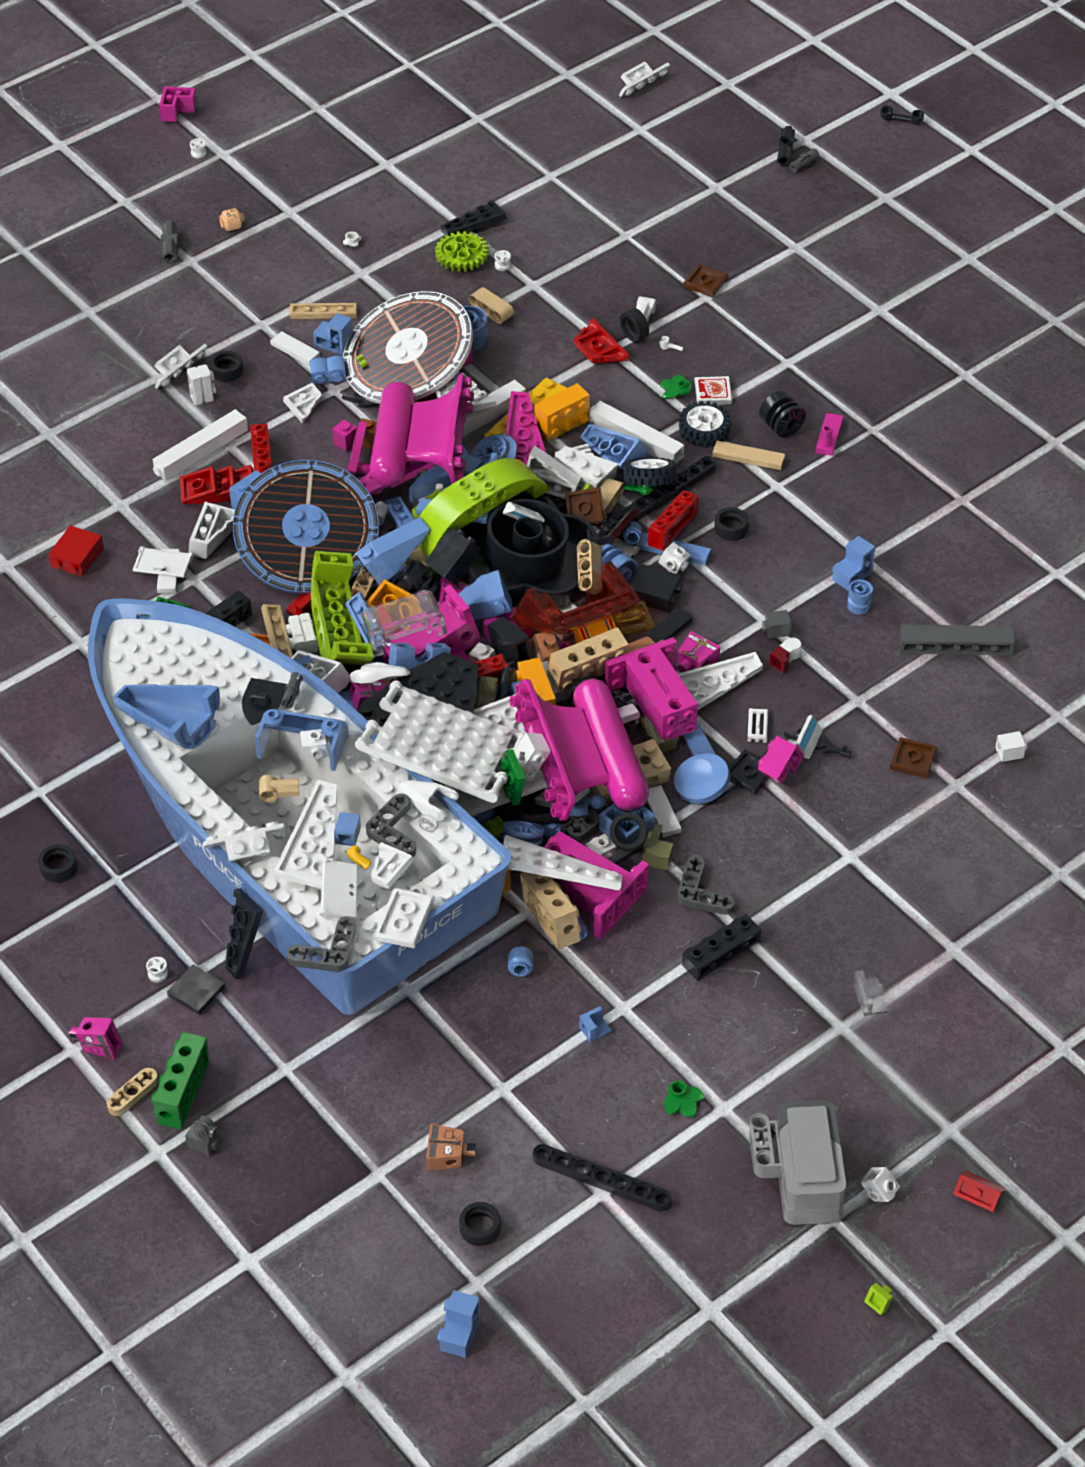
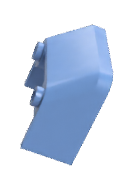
M278 709L267 710L263 714L255 736L257 758H262L272 729L299 734L301 731L321 729L325 737L333 739L329 755L331 771H335L348 735V725L345 721Z

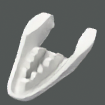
M376 662L365 664L361 669L353 671L350 674V678L354 683H372L377 680H391L392 678L409 675L410 671L401 666Z
M404 780L398 786L400 793L406 794L410 802L422 814L433 820L440 821L446 816L443 810L429 804L436 790L450 799L457 800L459 798V794L455 790L433 782Z

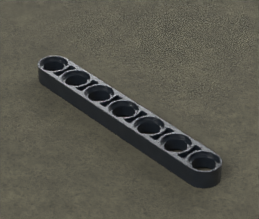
M711 456L702 457L677 473L676 480L672 483H663V485L654 488L650 494L644 495L627 507L637 504L640 510L632 521H639L679 495L683 490L685 491L711 474L716 468V460ZM704 463H711L712 465H711V466H705V465H703V464H704ZM692 471H697V472H699V474L694 475V474H691V472H692ZM683 479V480H686L687 482H685V483H680V482H678V480ZM666 488H672V489H674V490H673V491H666L665 489H666ZM658 496V497H660L661 499H659V500H654V499H652V497ZM640 505H646V506H648V507H647V508H640L639 506H640Z
M539 1144L533 1149V1161L538 1166L657 1211H666L671 1207L672 1196L666 1189L549 1145ZM543 1151L548 1154V1157L540 1159L536 1155ZM559 1159H565L568 1161V1164L559 1166L556 1162ZM580 1166H584L588 1169V1171L584 1174H580L576 1171V1169ZM605 1174L608 1178L605 1181H599L596 1179V1176ZM623 1181L628 1186L624 1189H619L616 1184ZM638 1189H645L648 1194L638 1196L636 1191ZM663 1196L668 1201L665 1204H659L656 1199Z

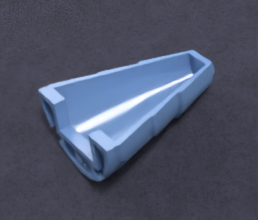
M124 685L113 696L116 707L137 723L144 724L168 741L186 749H194L208 738L216 723V720H213L215 710L219 711L220 706L219 687L213 685Z

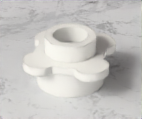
M348 232L345 235L343 244L356 247L359 245L358 242L361 240V236L356 232Z

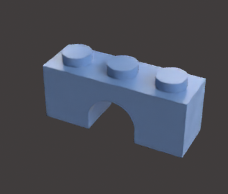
M391 643L389 665L401 666L410 670L443 652L450 654L451 648L445 643H426L424 654L420 657H415V648L411 644Z

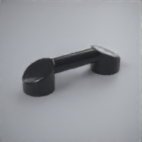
M888 105L883 106L880 110L881 117L886 121L900 120L917 125L924 120V112L922 110H914L912 116L893 113V108Z

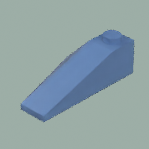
M589 424L580 436L601 458L618 463V468L621 469L624 468L625 462L645 458L649 453L640 439L593 424Z
M464 446L463 456H460L462 459H464L466 455H469ZM436 464L427 473L423 472L409 488L410 501L413 503L424 496L432 494L436 490V484H442L443 488L452 485L448 473Z
M419 517L369 542L357 551L356 555L380 585L384 579L389 582L400 572V567L404 562L407 563L410 559V554L415 548L420 546L431 530L422 518Z
M499 570L481 575L474 583L466 586L459 593V596L470 608L474 620L491 618L511 612L512 599Z

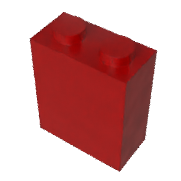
M70 525L48 554L51 567L83 577L104 549L102 535Z

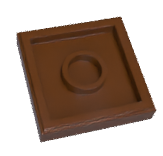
M698 264L683 282V287L713 298L728 280V274Z
M600 487L565 493L567 514L578 516L591 525L604 524L602 491Z
M900 737L890 769L928 778L937 746Z

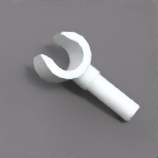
M662 336V341H659L660 347L663 350L673 348L683 351V347L670 343L668 336Z

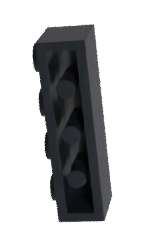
M238 590L205 614L236 627L252 615L251 599Z
M747 914L740 918L737 917L729 925L719 928L713 935L703 938L697 945L687 948L682 954V966L699 981L761 941L762 929Z

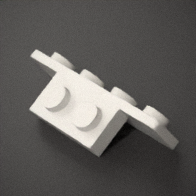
M643 62L623 73L621 78L627 86L622 89L619 96H629L635 89L640 90L646 83L655 81L658 76L663 77L668 72L667 69L670 64L666 63L652 71L649 65Z
M179 345L156 362L155 367L163 376L158 379L155 388L167 386L171 378H177L184 368L188 369L194 364L196 359H202L206 354L207 345H202L191 355Z
M271 822L266 824V827L258 829V826L247 828L246 832L238 834V831L226 833V837L218 838V835L206 838L202 848L206 849L225 844L229 862L270 852L266 834L282 831L284 823Z

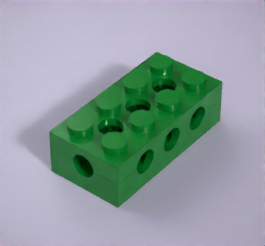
M182 1032L180 1039L175 1041L174 1053L172 1057L169 1056L165 1074L162 1073L159 1079V1088L152 1095L151 1102L154 1104V1115H156L157 1124L182 1130L210 1063L206 1037Z

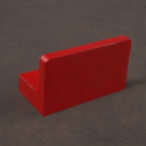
M311 591L307 595H300L286 608V613L291 616H300V614L304 613L311 614Z
M965 1171L960 1175L953 1194L994 1212L1006 1188L969 1171Z

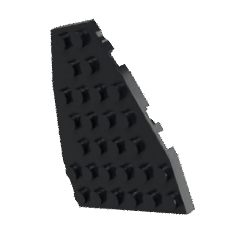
M443 652L410 669L409 675L398 677L394 680L399 681L403 687L416 690L418 693L434 697L436 700L474 714L478 685V664ZM391 683L363 701L356 710L367 721L375 720L381 727L384 726L391 712L383 710L379 703L382 698L386 697ZM396 694L392 703L397 704L401 696Z

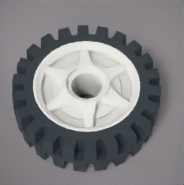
M699 401V404L693 402L692 405H687V408L684 407L680 413L679 433L691 445L695 443L697 447L700 444L703 447H707V445L714 447L716 441L724 442L725 438L727 439L730 434V414L727 413L726 408L723 409L722 405L717 407L715 402L713 404H710V401H707L706 404L703 401Z
M648 457L629 460L624 463V481L628 484L656 486V484L663 485V483L668 484L676 480V462L671 459Z

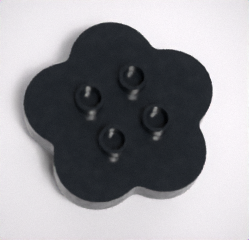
M522 491L491 510L487 524L471 522L460 529L467 534L466 539L470 536L478 542L476 546L481 549L468 568L467 583L470 586L481 575L499 570L511 596L512 604L526 601L532 605L550 609L567 606L580 593L577 546L583 539L595 543L594 539L597 532L586 520L575 515L561 513L556 505L544 495L534 499L527 491ZM512 502L538 512L545 521L540 523L538 520L528 517L517 520L504 515L503 511L507 503Z

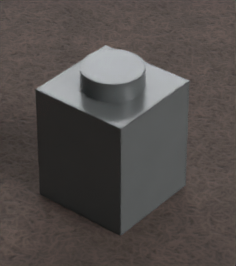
M787 610L765 613V621H762V628L764 632H767L769 639L790 636L791 620Z

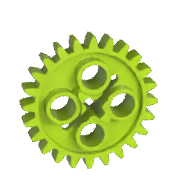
M457 231V235L451 233V236L445 235V239L441 238L440 242H437V246H435L437 262H441V266L445 265L446 269L451 267L452 271L458 269V272H460L461 269H464L467 272V268L473 270L474 266L479 268V264L484 265V261H487L489 256L487 241H483V237L478 238V234L472 236V232L466 234V231H464L463 234H460Z

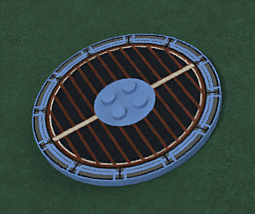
M297 460L282 463L257 476L240 496L233 517L235 546L241 560L249 571L272 588L299 595H307L311 591L315 551L351 553L354 567L350 582L358 575L363 565L356 552L369 542L377 539L379 534L376 506L363 484L342 468L315 460Z

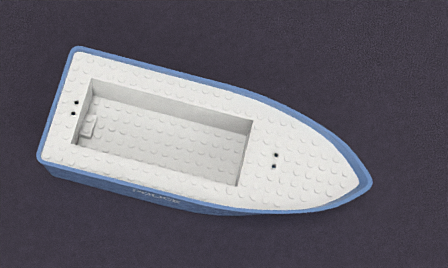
M107 599L97 605L92 617L88 638V663L91 677L105 713L129 755L159 816L174 841L190 862L231 905L236 904V897L233 896L234 889L241 888L261 908L263 914L257 931L286 959L287 950L293 945L330 949L337 922L342 918L320 916L322 889L276 878L273 873L317 780L337 784L336 823L340 812L360 815L361 829L356 846L361 849L360 854L372 863L367 870L358 865L357 918L354 919L356 922V934L348 966L341 972L295 967L341 1013L345 1015L356 1014L417 972L419 967L425 966L429 960L440 956L498 914L507 869L511 861L510 852L458 803L437 790L430 799L429 804L443 810L446 814L445 818L440 821L430 819L410 802L409 811L393 828L415 841L417 852L413 857L414 861L390 889L372 881L371 875L375 868V859L378 857L380 850L379 844L367 836L366 823L394 795L400 793L398 786L402 781L435 782L428 777L358 750L355 747V742L363 735L368 721L325 682L274 647L249 633L202 612L176 604L138 599ZM138 614H148L150 616H142ZM298 672L297 679L301 674L303 680L299 687L300 693L295 698L293 707L285 708L286 701L285 705H280L278 710L339 719L347 723L348 735L335 771H331L329 749H327V757L303 760L301 736L299 733L272 729L262 758H257L255 736L260 723L251 726L242 710V698L250 678L288 684L291 673ZM124 685H213L219 687L220 706L219 711L215 710L213 720H216V723L208 738L200 746L194 749H186L168 741L144 724L137 723L116 707L113 696ZM372 734L368 743L373 744L377 735ZM265 775H272L277 779L299 778V796L277 797L273 802H264L259 798V779ZM392 814L383 815V818L385 819H391L393 817ZM271 822L284 823L282 831L266 834L270 852L229 862L225 844L206 849L202 848L203 842L211 836L218 835V838L226 837V833L238 831L239 834L246 832L247 828L258 826V829L266 827V824ZM389 836L386 838V840L389 842L395 841L397 839L394 836ZM335 844L334 861L356 864L347 856V850L351 846ZM394 888L434 896V903L415 949L374 940V934ZM346 925V927L344 928L345 934H347V928L349 925ZM340 941L337 943V946L339 947H345L348 945L346 941ZM315 955L312 957V960L315 962H319L323 959V957L320 955Z

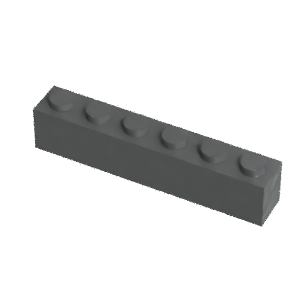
M900 625L899 632L900 654L1013 655L1015 644L1013 626Z

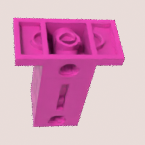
M451 585L444 588L446 593L444 598L446 601L386 638L388 643L381 647L379 652L385 664H389L391 643L411 644L415 648V657H420L424 654L426 643H445L451 648L450 654L461 650L465 651L469 648L473 650L479 642L482 643L470 608Z
M674 637L605 661V684L609 687L610 691L626 686L662 740L666 738L672 740L697 730L698 704L674 670L677 657V641Z
M561 831L555 836L550 837L547 844L543 847L622 875L620 891L553 878L555 883H559L562 892L568 895L570 902L594 916V936L599 940L604 937L648 889L649 864L643 860L628 872Z

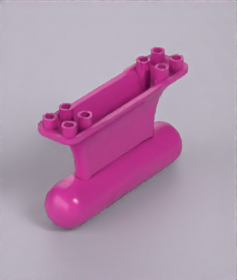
M459 374L457 382L450 392L440 398L424 402H415L416 397L412 387L404 382L389 383L384 388L380 398L370 462V474L374 481L385 486L397 484L405 474L407 462L436 464L448 473L452 484L465 477L464 471L460 470H466V460L460 456H463L464 453L462 439L466 415L473 412V403L471 401H474V391H470V388H472L471 377Z
M592 678L582 681L575 688L573 694L575 707L557 706L543 700L536 693L529 679H523L521 683L515 685L516 695L510 696L509 702L511 707L517 708L515 713L516 722L522 723L527 733L542 734L551 750L540 769L548 787L545 790L546 801H552L553 804L551 806L552 817H558L560 821L567 820L575 805V796L585 789L599 785H606L613 803L621 810H637L647 802L649 786L611 691L602 680Z

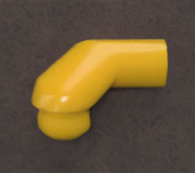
M351 846L347 850L348 858L364 870H367L372 862L360 854L361 849L358 846Z

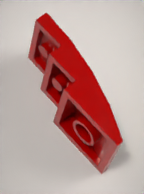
M231 465L216 471L211 466L180 476L182 503L204 504L205 502L218 503L230 501L229 488L253 473L254 470L251 465L236 470Z

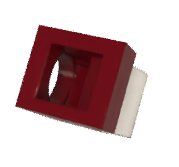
M797 638L785 640L770 653L769 665L784 674L789 668V663L800 656V640Z

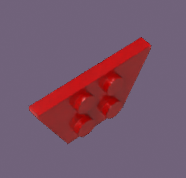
M594 318L590 319L589 325L584 327L581 333L574 338V345L591 363L629 360V354Z

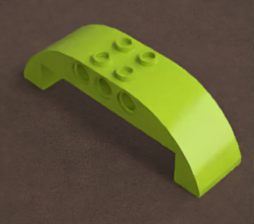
M504 458L487 463L444 489L426 506L419 517L422 518L431 531L418 548L429 557L450 527L457 531L524 490L536 499L550 489L521 460Z
M315 551L311 578V607L321 657L340 662L342 665L363 666L369 664L374 658L371 643H362L359 629L345 604L352 598L349 580L354 567L351 553Z

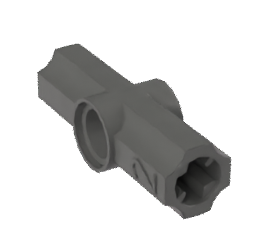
M167 220L162 224L163 260L167 261V263H173L177 259V248H179L177 225L172 220Z

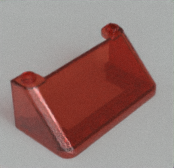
M609 561L602 566L603 572L600 576L602 579L601 591L596 595L587 592L585 594L589 604L562 613L547 592L541 595L536 593L535 588H531L526 591L512 619L517 626L524 630L562 635L634 609L639 602V596L612 561Z

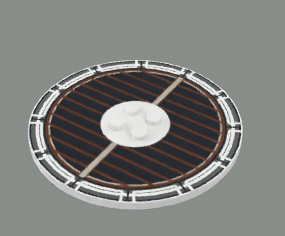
M425 291L397 296L379 305L359 322L346 343L343 357L346 379L350 386L363 398L380 404L381 393L384 388L393 382H404L411 386L415 393V401L434 393L457 374L469 355L473 341V328L467 312L453 298L441 293ZM363 355L368 364L364 368L361 367L357 360V357Z

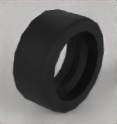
M631 308L620 315L621 329L630 341L638 342L649 335L648 321L639 309Z
M221 351L214 354L210 360V369L213 372L214 378L221 382H230L238 379L243 373L241 356L233 351ZM226 363L235 365L230 369L218 368V366Z
M723 508L715 515L714 530L722 539L730 541L739 540L748 532L749 518L739 508ZM727 520H735L742 525L730 528L721 523Z
M624 812L617 815L612 821L610 837L618 848L632 851L639 848L645 842L647 826L639 815L632 812ZM632 820L639 825L640 835L635 842L625 843L618 838L617 828L622 821Z
M64 844L48 846L40 853L38 858L41 875L50 882L67 881L77 871L78 865L75 852ZM64 857L70 861L65 867L60 869L46 867L47 863L54 858Z
M475 1202L462 1210L459 1218V1230L462 1238L467 1243L474 1246H484L491 1244L499 1236L501 1217L493 1205L486 1202ZM484 1215L493 1221V1226L488 1231L480 1233L470 1230L467 1222L474 1216Z

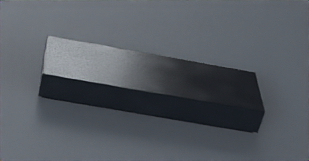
M678 607L641 638L649 637L655 643L660 640L670 639L692 622L693 616Z

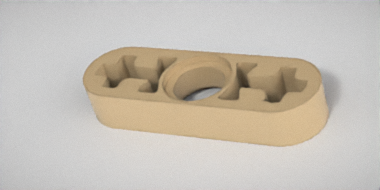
M144 1068L118 1089L107 1100L108 1112L113 1116H120L149 1093L158 1084L156 1071L152 1068ZM135 1088L138 1090V1093L135 1095L127 1094L129 1089Z

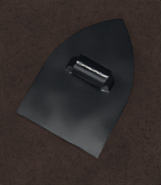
M250 678L242 698V710L251 726L260 723L263 714L267 710L280 707L285 694L284 688L287 684Z

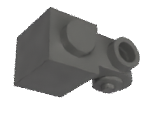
M204 1115L199 1120L196 1119L185 1135L188 1148L208 1157L219 1148L221 1143L219 1127L215 1126L213 1120Z

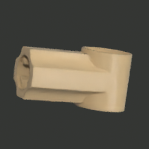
M265 775L259 779V798L264 802H273L277 797L299 796V778L277 779L275 776Z

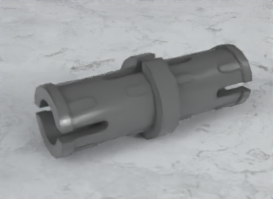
M813 148L808 153L800 155L797 160L790 163V169L793 172H797L802 167H807L811 161L819 157L818 150Z
M298 672L291 673L289 683L284 688L285 694L281 705L284 706L287 701L285 708L288 709L293 707L295 698L300 693L299 687L303 676L300 674L297 679Z

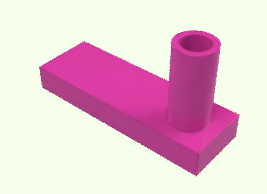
M826 413L815 453L833 456L843 422L842 415Z
M362 421L359 422L356 429L347 470L353 476L356 472L366 475L370 472V464L358 462L367 425L366 422Z

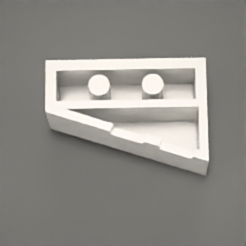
M534 446L529 455L527 466L547 484L550 490L546 493L566 499L565 493L578 491L581 477Z
M567 446L562 448L554 457L555 460L581 477L579 488L581 489L585 484H590L592 488H599L607 477L611 479L616 477L618 463Z
M205 502L190 538L189 552H192L193 556L206 559L233 531L235 510Z

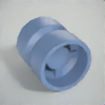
M855 580L850 583L847 600L849 611L854 614H865L870 611L873 594L871 583L866 580Z

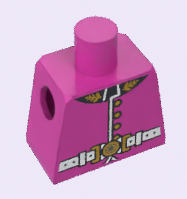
M691 631L678 650V671L682 673L716 663L720 659V646Z

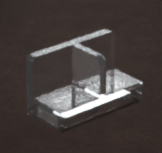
M863 970L855 971L853 984L863 1017L887 1013V1006L883 996L884 985L879 983L878 978L865 979Z

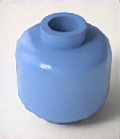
M520 946L513 948L509 952L507 967L510 973L518 977H524L533 971L534 954L530 949Z

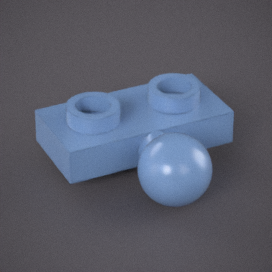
M589 793L575 803L569 816L582 817L588 815V806H592L595 809L603 808L606 803L605 797L600 794H594L589 798Z

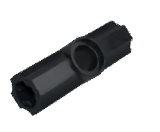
M792 126L782 128L779 139L777 163L785 167L791 163L795 129Z

